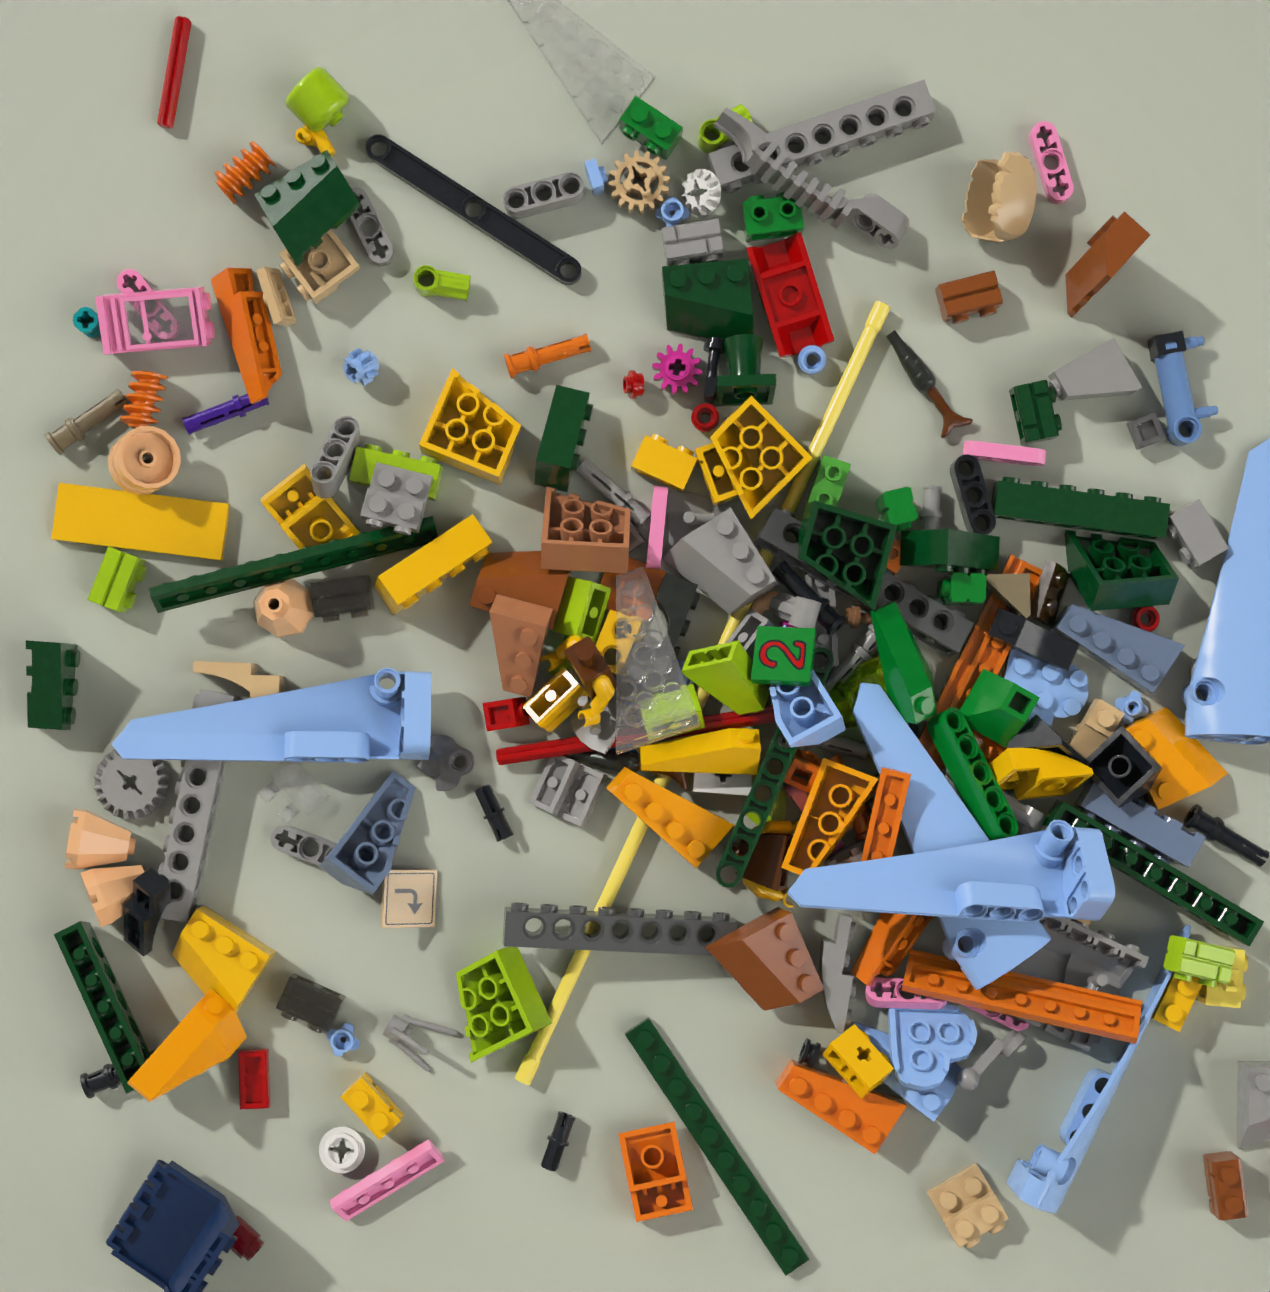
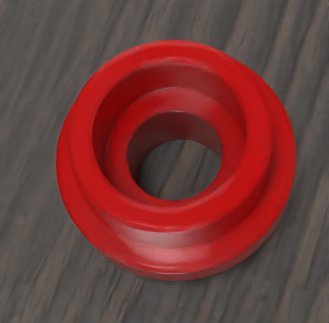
M630 370L628 375L623 378V391L625 394L628 393L630 399H636L637 396H643L644 393L643 374L636 373L635 370Z
M708 403L696 406L691 415L693 426L701 432H709L715 429L720 419L716 407ZM701 414H709L711 420L708 423H703L700 420Z
M1153 606L1136 607L1131 613L1130 621L1132 626L1152 632L1159 625L1160 615ZM1142 614L1148 616L1149 621L1147 624L1141 623L1140 616Z

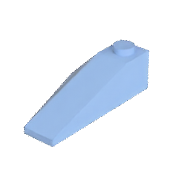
M813 669L811 686L769 684L775 721L790 747L818 745L845 731L842 715Z
M854 1022L852 1025L855 1024L860 1030L864 1031L876 1049L885 1054L890 1061L889 1034ZM955 1062L950 1063L949 1071L939 1087L923 1091L901 1086L897 1082L893 1071L883 1082L934 1122L952 1098L958 1084L957 1074L962 1068Z

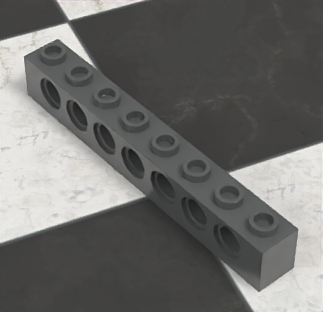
M775 508L768 515L754 544L871 611L872 609L798 558V538L801 522L794 519L795 515L790 511ZM785 532L793 533L796 537V543L788 542L785 538ZM886 568L875 609L891 602L884 594L885 589L891 590L894 594L893 602H896L915 638L948 657L959 653L974 623L967 620V616L963 612L955 609L950 610L943 606V602L939 598L932 595L926 596L919 592L915 584L909 581L902 582L895 578L893 572ZM910 603L917 606L919 610L918 616L910 612ZM935 617L939 618L942 621V630H939L935 627Z
M515 902L511 904V907H505L502 942L506 947L713 956L704 947L736 930L738 922L731 918L729 913L713 912V917L701 916L702 913L698 911H684V915H673L671 910L658 909L656 914L644 913V909L627 908L626 913L616 912V908L598 907V911H587L586 906L571 905L569 910L558 909V905L541 904L540 908H529L527 903ZM537 918L541 921V927L534 932L528 931L525 928L527 921ZM559 920H568L570 928L566 932L559 933L555 931V924ZM589 921L599 923V928L594 934L584 932V926ZM619 922H624L627 924V931L620 936L613 934V927ZM646 924L656 925V931L650 937L642 935V928ZM674 926H684V933L681 937H671L670 932ZM703 927H712L713 932L708 939L703 940L699 938V932Z

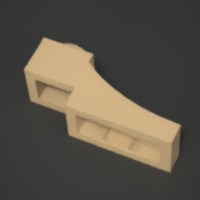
M194 661L193 663L194 673L215 675L235 682L250 692V698L284 692L285 676L256 675L257 664L209 661Z
M1094 699L1081 723H1077L1067 742L1086 759L1114 733L1125 713L1101 699Z

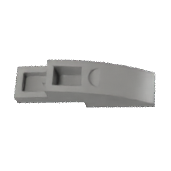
M838 912L833 940L821 938L819 972L820 980L824 987L822 994L828 1015L836 1031L842 1034L844 1033L845 1026H850L852 1010L848 1009L850 998L855 997L857 981H853L854 976L850 972L843 971V967L848 968L850 951L846 949L848 939H853L855 922H851L852 917L849 914Z

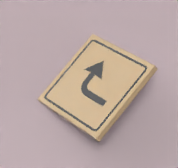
M437 869L390 870L382 885L380 928L435 927Z

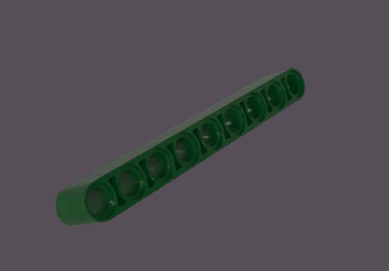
M816 647L814 656L819 654L827 659V666L820 669L814 665L812 668L824 686L833 666L834 658L829 649ZM779 727L775 731L716 869V881L722 887L732 888L741 881L798 748H783L779 745L778 736L782 734ZM778 760L782 764V772L779 775L770 774L766 768L767 762ZM760 786L767 787L771 791L770 800L767 802L757 800L755 797L756 788ZM755 813L758 815L760 823L757 828L749 829L745 826L743 819L746 814ZM741 839L748 844V852L744 856L734 854L732 851L734 841ZM726 866L733 867L737 872L736 880L732 883L722 881L720 877L722 868Z

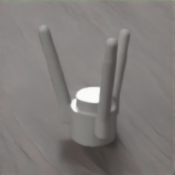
M403 1014L401 1018L393 1015L383 1035L389 1038L390 1043L400 1048L427 1072L431 1071V1067L405 1045L407 1043L424 1055L429 1054V1050L409 1037L413 1028L409 1027V1024L453 1036L458 1035L457 1030L414 1019L406 1014Z

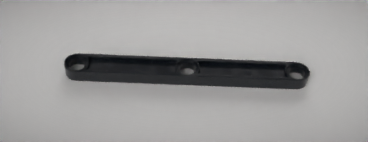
M376 134L367 140L366 151L369 158L382 168L565 285H573L580 280L582 275L581 265L574 257L386 136ZM377 142H383L387 145L386 153L376 156L371 152L372 146ZM471 203H478L482 207L481 214L477 217L468 216L466 214L467 206ZM565 264H572L577 268V273L572 278H565L561 274V268Z

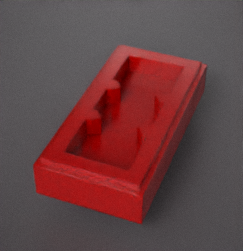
M269 1049L239 1050L240 1110L269 1108L271 1106Z

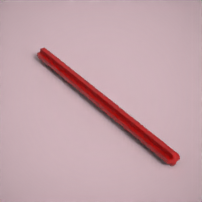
M773 705L765 706L764 710L755 713L738 715L732 711L703 716L705 728L665 739L776 722ZM645 726L619 729L616 739L610 748L649 742ZM575 736L499 748L496 750V759L499 765H506L594 750L590 749Z

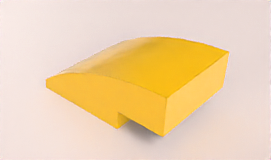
M305 463L260 498L262 505L279 523L282 530L299 550L307 546H316L335 539L352 537L360 533L333 497L325 499L316 496L312 486L311 470Z
M1007 748L989 764L1001 790L1014 789L1016 800L1066 796L1094 774L1092 768L1077 760L1051 751L1033 748Z

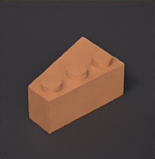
M497 594L489 613L502 688L504 691L531 698L538 679L553 609Z

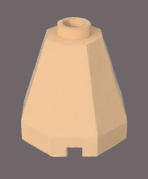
M294 579L266 584L253 600L257 624L279 638L303 633L307 623L315 615L311 590Z
M74 810L73 817H79V819H74V823H71L66 858L69 859L65 862V868L77 870L127 861L128 855H134L136 838H131L132 831L88 810Z
M142 865L95 868L80 873L100 927L113 923L124 914V905L133 899V880L148 869L144 870Z

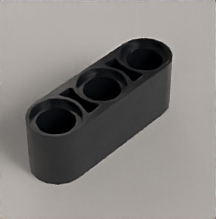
M969 454L962 455L951 464L950 476L967 532L987 535L994 530L996 518L982 470L974 456ZM960 462H966L970 465L971 473L969 476H964L959 472L958 465ZM968 489H973L978 493L979 500L977 503H971L966 498ZM977 516L983 517L986 520L987 527L985 531H980L975 527L974 520Z

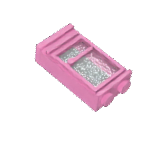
M204 286L106 294L95 297L104 355L208 346L212 344V339L215 338L214 323L209 321L208 310H211V298L208 292L205 293Z

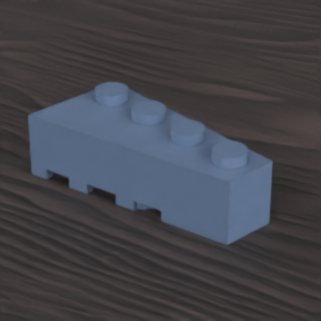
M1074 604L1065 606L1056 619L1054 626L1050 628L1055 634L1080 644L1079 650L1143 693H1154L1185 646Z
M1091 778L1088 779L1074 803L1081 808L1080 811L1094 820L1096 818L1106 823L1105 826L1119 835L1122 832L1131 838L1129 841L1144 850L1147 847L1155 852L1154 856L1169 865L1172 862L1189 867L1206 839L1204 835L1198 832L1194 833L1182 829L1183 824L1164 814L1162 816L1157 814L1158 810L1141 800H1133L1118 808Z

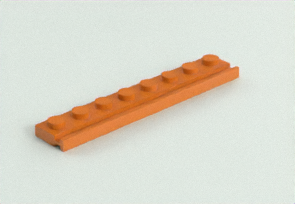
M1011 554L1000 574L1030 573L1031 607L1043 570ZM992 592L937 699V714L952 707L960 710L982 669L998 675L1011 649L1010 646L987 637L999 608L1013 613ZM926 721L918 740L941 771L946 766L928 733Z
M910 949L902 991L1136 1044L1138 1040L1143 1001L1008 971L983 988L975 990L960 969L961 966L957 961H952L944 956Z

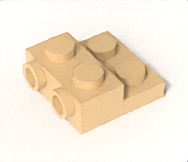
M332 229L321 237L323 240L322 244L316 249L311 247L303 255L305 260L298 267L287 249L279 253L283 261L279 265L289 279L292 277L296 278L300 284L297 290L306 302L312 299L315 305L337 290L338 284L360 269L358 263Z
M976 1163L926 1191L959 1248L963 1245L965 1248L977 1245L980 1242L979 1236L987 1231L991 1234L1001 1231L1005 1227L1004 1222L1009 1219Z

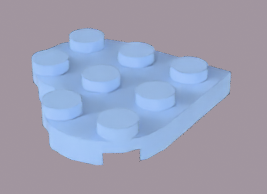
M1010 649L1005 663L1003 678L1040 697L1023 727L1036 714L1051 726L1054 718H1066L1080 712L1088 698V682L1085 672L1071 664L1067 672Z
M946 1004L942 1009L938 1010L887 1008L890 1062L894 1068L893 1073L896 1076L897 1082L901 1086L920 1091L939 1087L949 1071L950 1063L967 1059L976 1043L977 1030L973 1019L970 1020L965 1013L961 1012L958 1006Z

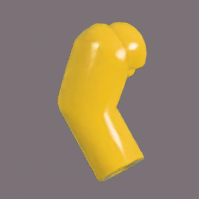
M304 126L295 132V138L299 143L318 147L320 153L328 150L331 157L336 154L324 130L312 132Z

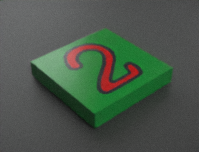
M757 626L751 682L754 684L811 686L816 629Z

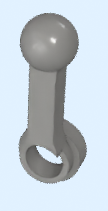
M1012 1029L1002 1041L999 1038L994 1040L971 1067L962 1068L958 1072V1085L966 1091L976 1089L980 1083V1075L1000 1054L1008 1058L1027 1036L1021 1031L1017 1032L1015 1029Z

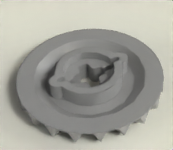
M113 749L97 765L98 768L94 775V790L98 796L97 800L113 816L123 819L146 817L155 812L167 796L169 774L163 760L122 759L118 752ZM124 775L128 777L136 776L135 784L138 789L133 787L127 789L125 787L127 781Z

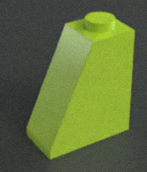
M739 640L689 651L682 668L684 676L738 715L764 710L770 694L768 684H754L751 682L753 662Z

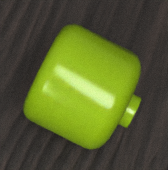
M316 67L306 74L291 90L285 104L310 131L320 132L329 124L332 127L336 126L345 116L342 111L349 102V94L324 68Z

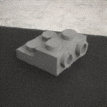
M376 462L370 488H367L360 516L363 520H366L365 524L371 527L382 529L383 525L394 527V532L408 536L411 535V532L419 533L433 476Z

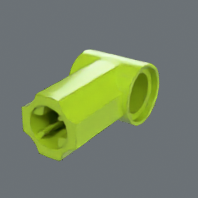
M742 104L731 109L753 123L749 111ZM719 117L706 120L700 127L697 144L705 153L717 151L721 145L732 140L713 126ZM713 132L717 135L718 139L710 141L706 139L704 134Z
M423 265L415 270L413 281L416 291L421 296H439L467 301L471 276L436 270L432 266ZM423 276H431L434 279V283L429 287H424L419 284V280Z

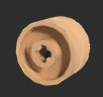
M140 426L127 432L111 447L108 456L109 473L114 482L124 491L135 495H148L170 483L177 475L181 464L180 450L175 440L166 431L154 426Z

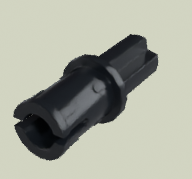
M484 785L478 788L475 793L485 813L483 818L488 820L496 841L499 842L514 835L503 813L505 809L500 807L491 786Z
M561 1111L558 1112L552 1134L547 1137L549 1143L541 1166L546 1170L556 1171L558 1169L565 1146H569L567 1140L576 1119L575 1116H568V1113Z

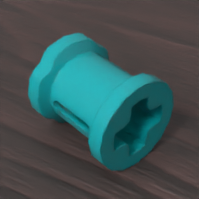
M82 307L74 313L73 324L80 332L91 338L101 336L98 313L89 307ZM91 318L94 319V322L89 323L88 327L85 326V323L90 322Z

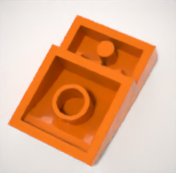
M675 1121L618 1133L636 1222L694 1210Z

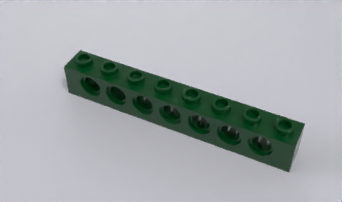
M1056 800L1047 814L1048 818L1044 823L1046 827L1053 820H1063L1069 823L1071 827L1101 830L1109 864L1237 942L1250 947L1263 925V920L1064 801Z

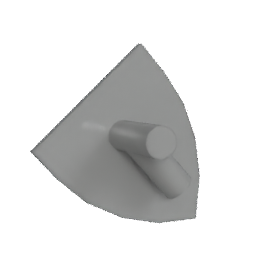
M668 493L669 549L681 538L726 510L720 505L713 506L711 499L695 493Z
M620 689L614 692L613 697L600 713L601 720L599 724L584 727L585 718L578 719L579 711L591 708L590 703L592 701L587 696L579 697L577 701L579 707L569 715L573 731L580 741L590 749L604 755L614 743L621 727L623 707Z
M1070 954L1065 969L1064 984L1117 995L1122 984L1119 982L1121 976L1077 955Z

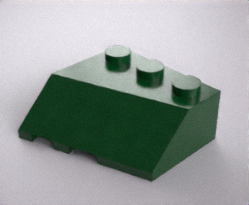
M328 150L314 156L308 162L289 171L285 176L266 185L254 194L297 267L305 260L303 255L311 247L316 249L323 243L321 237L330 229H337L361 206Z
M814 500L806 504L799 529L798 558L867 607L875 610L898 525Z
M1065 531L1068 571L1071 572L1070 578L1090 611L1170 604L1179 577L1155 542L1120 537L1118 541L1103 539L1100 534L1091 533L1089 538L1076 536V531Z

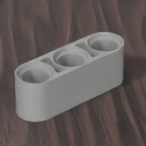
M567 172L511 187L503 196L505 211L511 218L522 219L575 205L584 197V181L577 173ZM574 183L579 186V190L574 194H569L564 191L565 186ZM546 190L552 194L551 198L547 201L537 199V194L541 191ZM514 198L524 200V204L520 208L509 206L510 201Z
M342 416L334 422L311 468L310 474L313 491L320 498H331L338 492L354 460L356 446L360 447L359 424L351 416Z

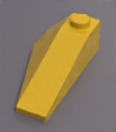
M728 728L640 747L641 771L757 775L761 752L759 729Z

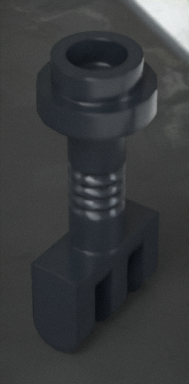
M718 337L707 338L703 348L705 352L709 353L704 389V401L708 404L713 403L715 400L720 354L725 353L724 339Z

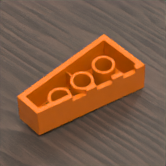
M793 1059L789 1061L775 1082L779 1091L873 1154H876L907 1107L902 1098L882 1093L876 1089H873L861 1099L843 1077L829 1074L815 1067L810 1068L807 1064H800Z

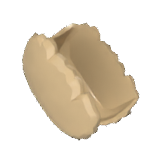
M1004 152L1000 161L996 159L978 160L970 175L974 180L968 184L969 190L966 192V212L963 213L961 221L964 223V230L972 238L996 243L1020 237L1028 229L1035 210L1037 181L1032 163L1019 152Z

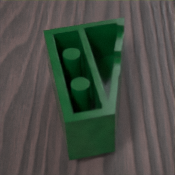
M556 385L536 458L534 485L548 486L559 491L568 492L572 472L577 471L580 455L577 454L578 447L584 445L587 430L583 429L585 420L590 421L593 404H589V392Z
M954 529L901 531L900 566L935 568L936 572L980 573L986 576L987 571H999L1000 537Z
M26 640V649L32 650V666H26V676H32L31 692H27L28 728L71 730V725L74 724L76 719L73 696H76L78 691L75 669L80 664V651L77 650L76 644Z

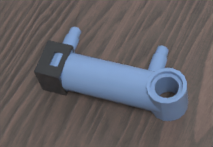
M1183 331L1157 335L1147 341L1151 361L1155 360L1168 425L1166 437L1172 445L1179 447L1190 444L1200 437L1202 425L1198 419L1218 414L1217 406L1194 408L1183 352L1187 349L1203 345L1205 341L1202 336L1184 338ZM1180 424L1188 428V437H1183L1179 433Z

